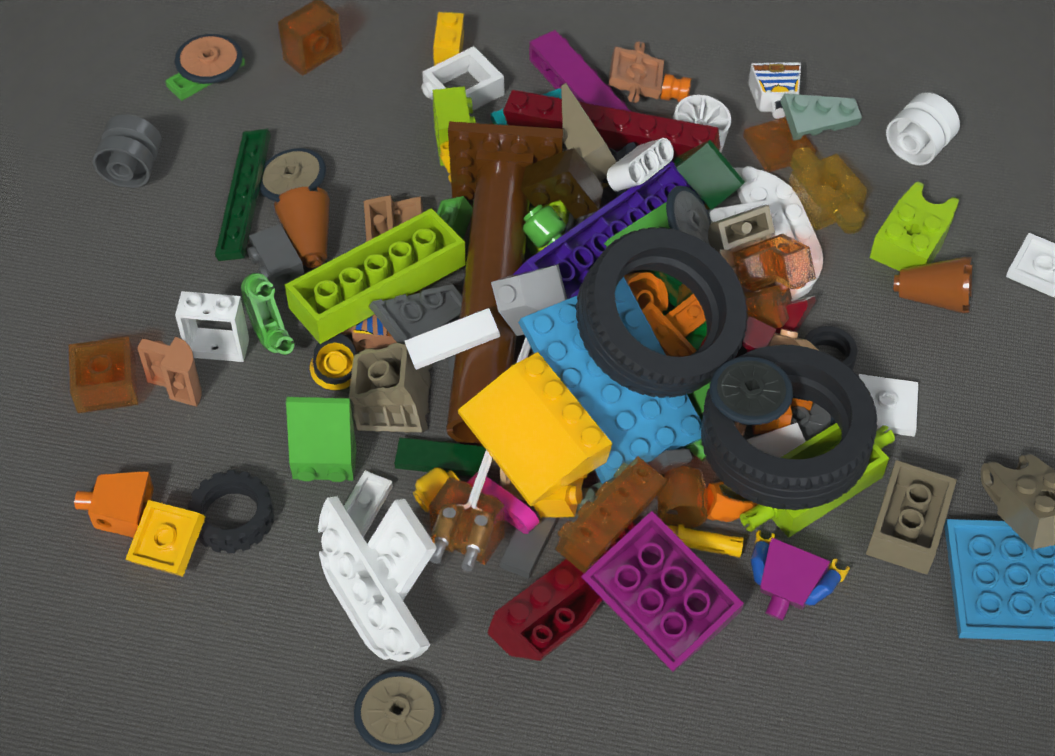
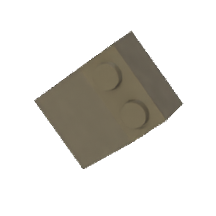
M565 83L561 86L563 142L568 150L574 148L601 182L607 178L608 169L616 163V160Z

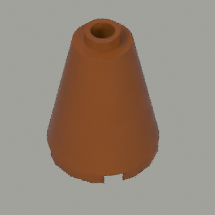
M309 186L290 189L279 196L280 201L278 203L275 201L274 207L282 227L303 265L308 268H317L327 259L330 199L328 192L324 189L317 187L318 192L309 191Z
M965 256L900 269V275H894V292H899V298L962 314L970 313L969 297H971L972 257Z

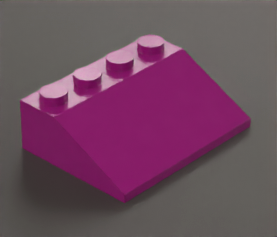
M653 511L644 517L581 576L672 673L721 632L742 611L744 605Z

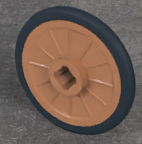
M203 34L193 37L183 43L175 55V66L180 75L189 81L200 84H212L228 79L238 71L243 61V53L237 42L220 34Z

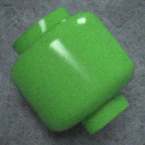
M540 204L523 218L525 221L523 231L534 245L539 248L550 245L562 236L561 233L566 227L565 222L552 206L543 207Z

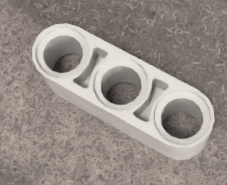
M661 138L637 146L608 169L607 180L610 187L615 191H620L643 184L671 162L674 155L672 144L668 139Z

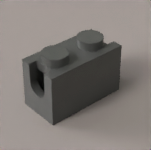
M281 224L249 235L252 247L248 248L250 259L253 264H259V273L268 278L270 283L273 284L271 288L275 289V292L285 289V284L304 275L303 263Z

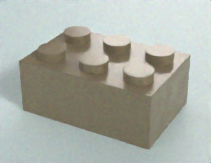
M896 460L866 555L928 575L937 552L957 479Z

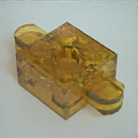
M803 147L795 150L790 163L793 171L790 174L789 185L799 197L815 230L817 231L837 223L844 233L853 234L860 231L865 219V213L862 210L868 189L837 153L819 160L810 148Z

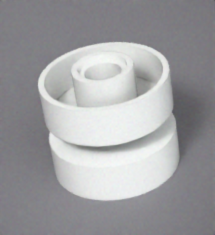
M920 93L888 124L886 137L890 147L900 158L914 165H926L958 133L960 121L956 110L946 99L934 93Z
M692 95L682 99L676 106L673 119L718 127L720 152H722L731 124V116L726 106L717 99L705 95Z

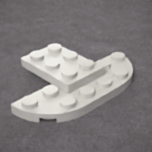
M753 167L734 168L745 181L736 190L742 204L707 210L711 223L762 205H769L775 233L771 234L776 259L768 261V267L783 302L803 297L812 289V286L819 278L823 266V253L798 195L789 184L773 174Z
M338 496L328 497L321 511L318 532H323L321 543L324 551H320L319 556L325 577L360 637L374 654L384 660L392 659L397 662L419 657L430 647V643L403 600L437 547L405 499L394 500L367 544Z

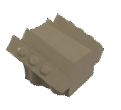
M393 343L383 349H365L360 351L359 354H355L353 357L349 398L354 403L353 416L357 431L405 433L426 431L428 426L425 415L430 413L428 395L430 384L432 383L429 369L433 367V364L416 370L406 344Z

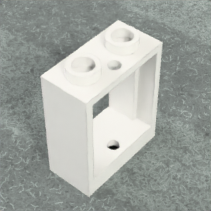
M473 46L423 71V84L421 87L425 96L433 100V89L446 88L443 85L444 83L469 72L479 82L477 85L465 90L466 97H471L474 111L504 95V76Z
M181 291L175 316L181 339L190 346L193 357L244 362L249 335L241 296ZM196 319L231 322L232 330L198 328Z

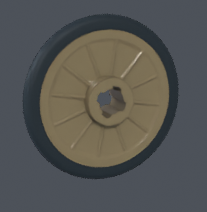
M293 148L282 151L265 163L259 190L266 198L276 202L280 201L279 196L290 189L309 186V191H316L326 175L325 161L317 152L306 148Z
M406 671L387 672L372 679L360 691L354 706V722L361 737L370 746L387 753H405L424 745L436 732L442 714L441 701L434 687L423 677ZM399 708L402 710L401 715L393 713L394 709Z

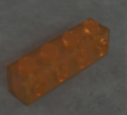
M639 456L630 464L624 462L614 474L616 479L611 484L606 481L595 494L598 498L593 503L589 500L586 501L576 514L579 518L574 523L568 520L557 534L560 540L555 550L583 573L594 565L658 496L667 481L665 477Z

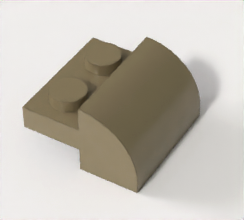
M762 205L710 224L708 230L709 245L722 255L735 273L776 259L771 234L775 233L769 205Z

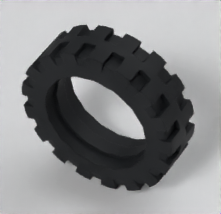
M227 470V473L221 474L218 472L212 475L213 478L209 480L206 478L200 482V487L198 489L195 488L191 494L192 501L188 502V510L200 513L205 517L209 506L216 499L227 494L246 495L257 504L254 517L245 525L236 529L223 530L213 527L205 518L198 536L202 545L205 547L209 545L215 552L224 550L227 553H236V550L242 549V551L250 549V545L254 543L257 545L263 540L262 536L269 533L271 529L270 522L274 521L273 504L268 487L262 485L260 478L257 476L253 478L246 471L236 473L235 470Z

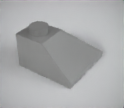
M558 264L503 277L491 282L498 312L517 336L524 334L518 323L522 317L567 300Z

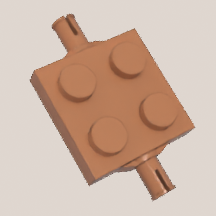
M640 41L634 44V50H626L615 46L612 53L608 85L619 90L630 91L628 99L632 102L634 97L633 103L640 100V95L659 99L662 90L664 60L645 54V44L642 42L640 46Z

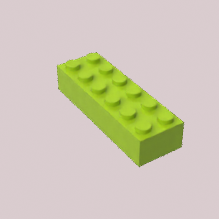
M430 208L285 284L288 308L321 344L375 315L369 308L372 301L380 299L382 301L390 300L404 294L406 296L411 295L465 266V241Z

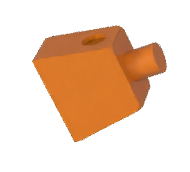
M149 472L101 474L96 479L93 492H76L74 500L75 509L88 510L92 525L96 529L134 538L146 504L152 498L154 487Z

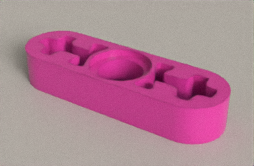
M478 472L466 482V486L470 492L472 491ZM486 476L478 500L522 533L528 534L539 524L536 514L526 504Z

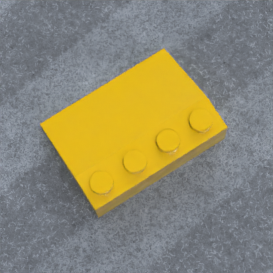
M538 352L512 365L458 409V414L530 506L605 464L613 444Z

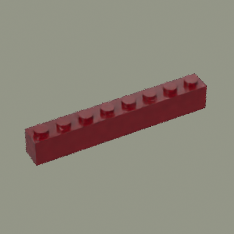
M518 90L511 91L503 110L507 125L563 129L561 98ZM579 102L607 147L615 151H620L624 146L633 141L636 146L661 138L668 139L672 144L674 151L672 161L675 157L708 140H711L720 151L718 127Z

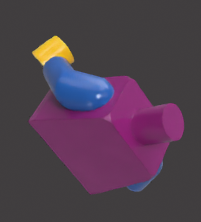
M761 530L756 532L755 546L750 559L754 581L760 585V592L771 597L765 614L777 620H784L789 605L803 610L806 605H815L833 592L838 583L844 581L850 570L849 566L845 570L837 569L835 565L838 559H833L830 564V561L779 541L775 539L774 533L771 534V538L763 539L760 537Z

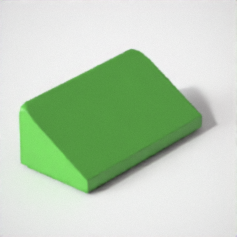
M464 196L441 201L437 214L464 239L472 216V206Z

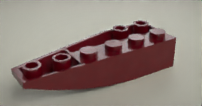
M625 514L619 521L605 529L598 537L586 543L495 611L487 634L509 656L541 661L583 628L603 601L602 598L581 576L637 524Z

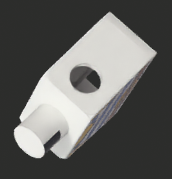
M751 63L748 84L759 111L772 112L773 117L776 119L786 117L780 100L784 94H799L801 63Z

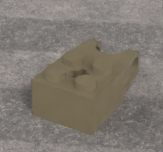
M1032 454L1019 457L1017 470L1006 468L997 462L984 463L981 467V482L987 494L998 507L997 514L1032 550L1055 545V470ZM990 472L993 475L994 483L991 481Z

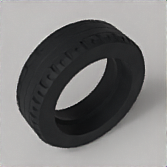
M650 227L648 229H639L638 231L634 230L613 241L601 253L585 275L577 296L576 319L578 321L579 334L595 364L619 385L633 392L636 391L638 394H646L650 397L672 398L684 396L686 393H693L707 385L715 371L737 355L747 331L748 309L746 297L732 267L720 253L703 240L686 232L671 228ZM636 270L659 271L676 278L690 289L699 301L706 319L707 336L699 350L690 356H667L645 347L629 333L619 316L615 302L616 287L626 274Z
M773 345L758 348L738 356L737 358L746 356L759 357L778 365L788 375L792 383L793 396L809 400L826 410L837 422L842 436L840 443L834 449L817 457L794 460L769 455L745 440L736 428L735 421L723 415L716 408L711 399L709 388L704 403L701 441L706 459L717 477L727 487L731 488L732 491L745 499L763 506L785 510H801L822 506L850 491L857 484V481L861 479L867 468L877 431L876 407L871 393L864 382L855 372L838 359L808 347Z

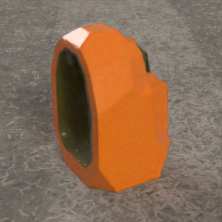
M724 482L709 483L702 497L701 511L704 518L731 522L739 519L742 513L747 512L758 504L735 493Z

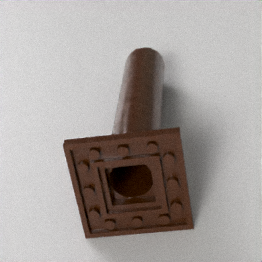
M449 121L448 141L452 198L464 196L466 200H474L459 319L489 308L501 336L455 354L446 429L452 439L465 445L479 444L483 446L458 414V409L514 365L517 335L498 312L491 282L503 277L512 276L524 264L527 235L523 231L525 223L523 218L529 213L530 204H532L520 190L525 167L563 152V129Z

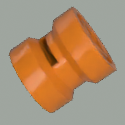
M665 74L661 100L669 101L674 98L680 102L688 97L691 78L683 77L678 79L674 75Z

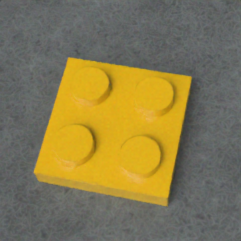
M148 500L125 560L183 577L205 516L194 511Z

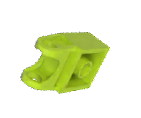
M917 181L900 198L876 234L869 258L897 271L932 263L944 244L960 199L952 197L943 204L930 203L922 195L925 184Z

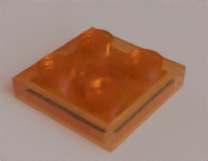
M786 117L744 129V139L768 173L815 158L816 150L806 135H803L801 139L793 140Z

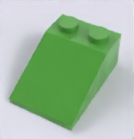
M287 397L288 447L292 479L302 481H354L357 448L350 398Z

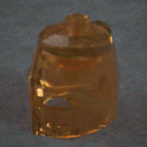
M681 466L673 468L665 474L660 491L658 492L657 512L658 517L666 525L678 526V524L685 525L684 528L692 529L706 521L708 517V494L701 470ZM669 510H676L678 512V515L668 514L666 512Z

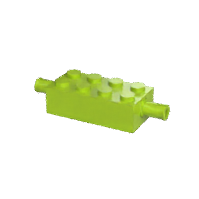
M835 423L780 458L798 460L825 454L840 443L841 429ZM882 425L876 431L869 463L863 476L850 491L842 494L840 498L822 506L801 510L777 509L758 504L740 515L742 525L745 527L747 524H750L746 527V530L752 532L755 528L772 519L788 538L883 478L889 457L881 449L895 441L892 430L884 433L889 427Z

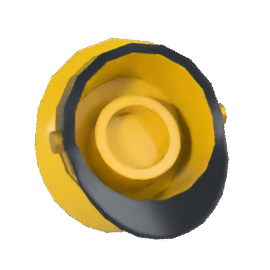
M338 334L321 344L318 342L314 349V356L310 362V372L314 381L324 389L336 391L346 389L351 384L353 357L356 354V349L347 336Z

